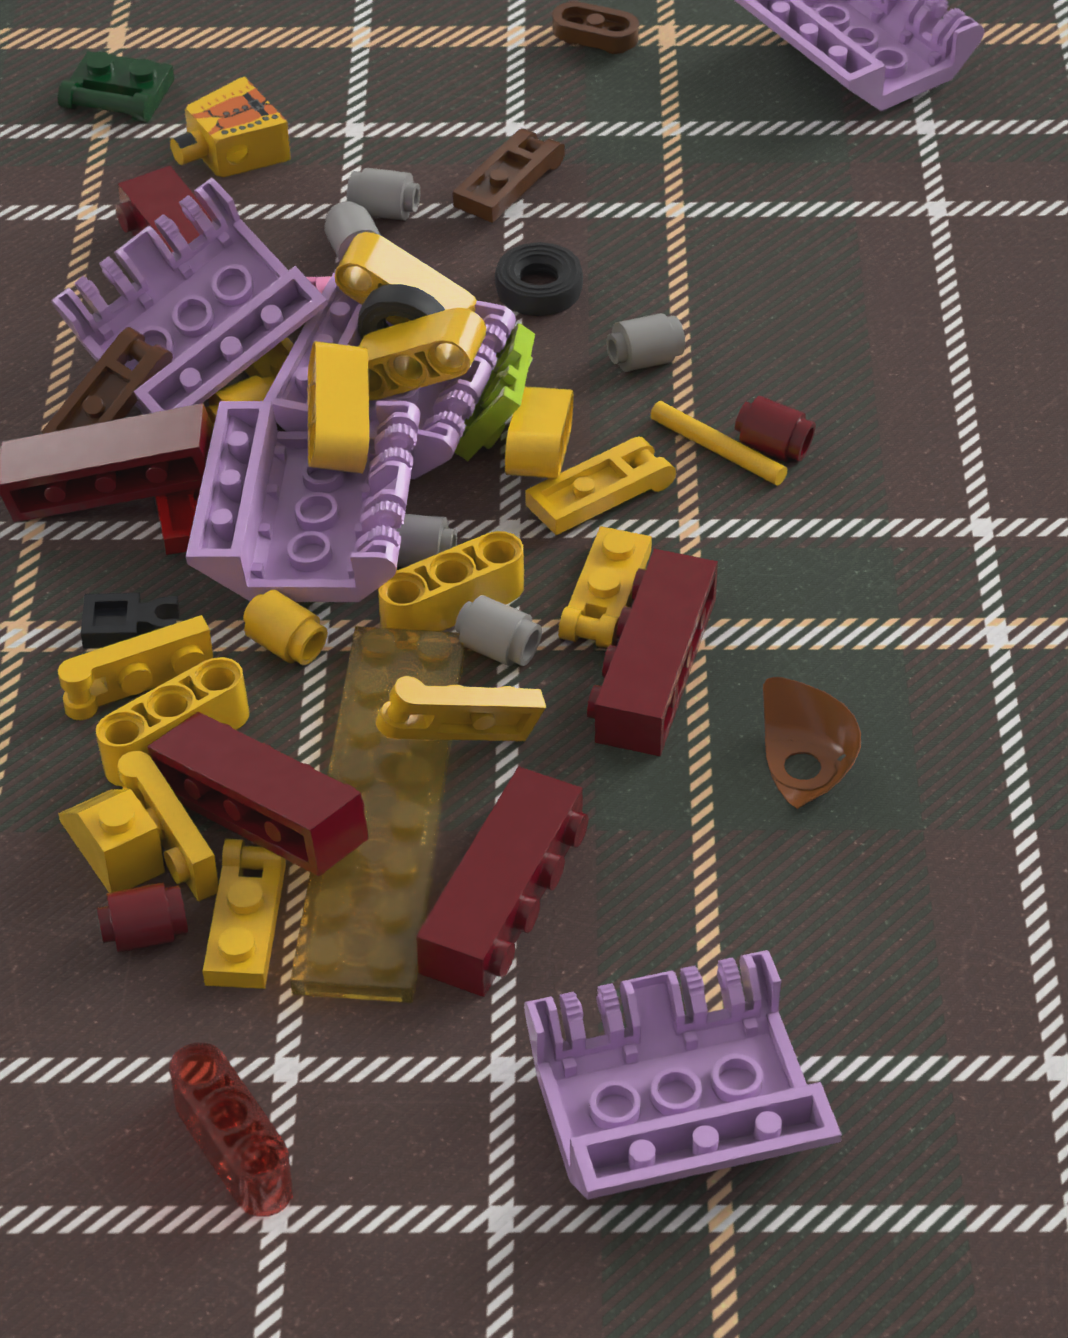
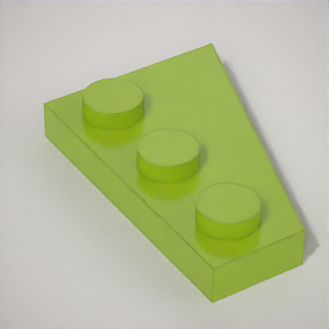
M520 323L513 328L503 350L500 353L497 352V363L475 406V410L469 419H465V431L462 437H460L455 453L467 461L482 446L490 449L504 430L505 422L521 406L528 368L533 359L531 353L535 333Z

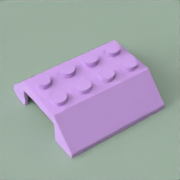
M734 0L843 86L880 111L952 80L981 42L984 35L983 26L971 17L966 16L960 9L951 8L950 11H947L949 6L946 0Z
M213 178L208 179L194 190L197 199L213 222L208 219L200 206L189 195L179 202L182 212L200 234L188 244L179 232L177 225L163 214L154 222L174 252H170L160 236L150 226H147L114 252L134 283L131 284L112 258L107 257L99 263L105 277L121 295L117 300L108 306L95 284L85 276H82L74 283L95 313L91 315L79 297L69 287L51 300L58 313L96 361L101 358L117 336L127 327H131L143 334L145 342L149 345L159 344L173 354L170 364L134 391L138 400L135 405L143 414L205 402L328 305L327 299L296 266L288 270L240 219L232 197ZM133 359L132 361H127L124 366L133 370L139 362Z
M335 273L332 274L322 292V295L328 301V305L305 323L263 400L272 401L276 423L286 432L308 431L307 379L313 342L318 341L358 347L362 340L358 333V315L362 305L348 297L338 288L335 283ZM476 302L475 313L483 319L486 325V336L466 374L383 399L369 401V431H376L379 425L376 401H408L419 408L421 413L416 446L413 447V451L409 450V453H412L411 457H413L411 479L420 477L452 458L460 437H462L465 431V419H469L472 416L475 406L497 363L498 358H496V354L503 350L506 340L509 338L515 325V314L509 308L488 302ZM386 321V323H387L389 326H394L393 324H391V323H389L388 321Z
M219 401L186 553L187 564L249 601L256 595L265 594L270 590H277L295 602H360L396 574L401 536L397 532V528H401V525L404 524L413 466V457H411L412 453H409V450L413 451V447L416 446L421 413L419 408L408 401H376L379 425L376 431H369L367 462L365 470L361 474L309 467L308 431L278 432L272 401Z
M768 950L740 956V970L746 1002L739 970L733 957L718 961L717 977L724 1004V1009L708 1012L704 994V982L696 966L682 968L680 972L687 1015L684 1013L679 982L673 970L621 981L620 993L627 1028H624L620 1004L613 984L598 986L597 1005L601 1014L605 1035L586 1039L583 1010L575 992L561 994L559 998L566 1041L562 1040L557 1008L552 996L524 1002L537 1079L569 1181L587 1200L841 1142V1132L821 1082L807 1085L780 1017L781 980Z

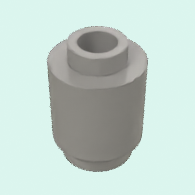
M364 168L362 172L353 171L351 173L347 186V201L364 207L371 217L406 221L410 212H416L418 209L420 185L413 182V176L408 172Z
M340 202L334 205L326 215L325 234L339 261L342 260L351 241L357 234L371 232L381 236L369 212L354 202Z
M663 313L620 321L613 325L612 334L607 336V351L611 361L614 364H618L624 372L673 362L675 356H680L684 353L685 334L681 322L676 316L667 317Z
M405 514L404 524L401 525V528H397V532L401 536L397 567H407L457 546L456 529L449 528L446 517Z
M484 595L477 597L473 603L470 601L466 602L461 608L455 624L456 632L460 633L459 641L461 646L507 666H511L514 663L522 666L527 665L533 658L542 635L541 625L532 622L531 615Z

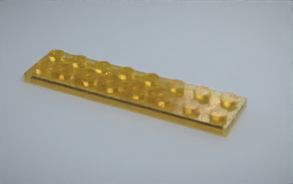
M355 626L328 776L343 784H349L361 792L365 803L364 812L369 839L318 877L310 872L290 978L292 995L413 1003L418 973L416 935L426 919L452 740L389 738L378 730L375 719L383 704L389 701V694L396 681L401 677H414L425 686L460 685L465 647L459 641L460 633Z

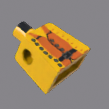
M246 77L239 78L190 103L185 109L187 133L170 140L173 156L179 165H184L201 158L220 177L243 173L291 159L287 120Z

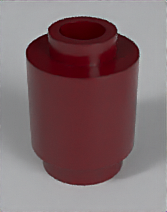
M759 395L753 403L746 401L742 405L737 415L734 429L740 432V443L785 462L789 458L800 462L805 457L812 443L816 423L807 420L806 413Z
M162 882L106 893L108 906L97 908L103 943L115 941L117 953L174 942V935L188 933L179 885L165 888Z

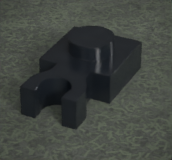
M140 592L85 594L81 624L83 649L103 648L176 624V619H179L180 615L178 596L160 597L147 603H141Z

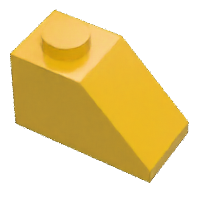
M111 789L58 813L60 822L109 893L131 889L165 873L158 827L131 789Z

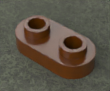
M578 1L562 3L552 12L553 34L565 43L602 49L612 54H621L635 47L639 41V21L631 13Z

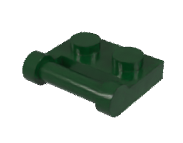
M87 51L69 81L63 80L61 82L57 97L58 105L60 108L72 110L82 106L129 114L133 120L149 122L174 81L173 65L153 62L149 59H134L115 56L106 52Z

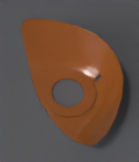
M771 677L766 679L763 685L766 758L771 776L778 790L789 804L799 809L826 794L844 778L854 765L861 749V731L852 712L845 704L833 696L799 681L783 677ZM803 753L812 755L821 765L819 774L808 780L793 778L786 772L784 766L790 756ZM843 754L846 755L841 761L837 760Z

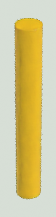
M658 401L651 410L650 418L776 486L784 481L787 475V467L662 401Z

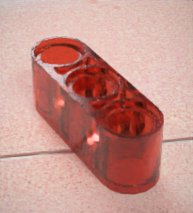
M195 1042L183 1046L175 1052L169 1065L174 1103L179 1117L237 1204L246 1213L256 1217H268L279 1213L288 1206L293 1194L289 1151L284 1140L223 1052L216 1046L208 1043ZM230 1127H238L232 1130H224ZM259 1173H270L264 1176H254Z

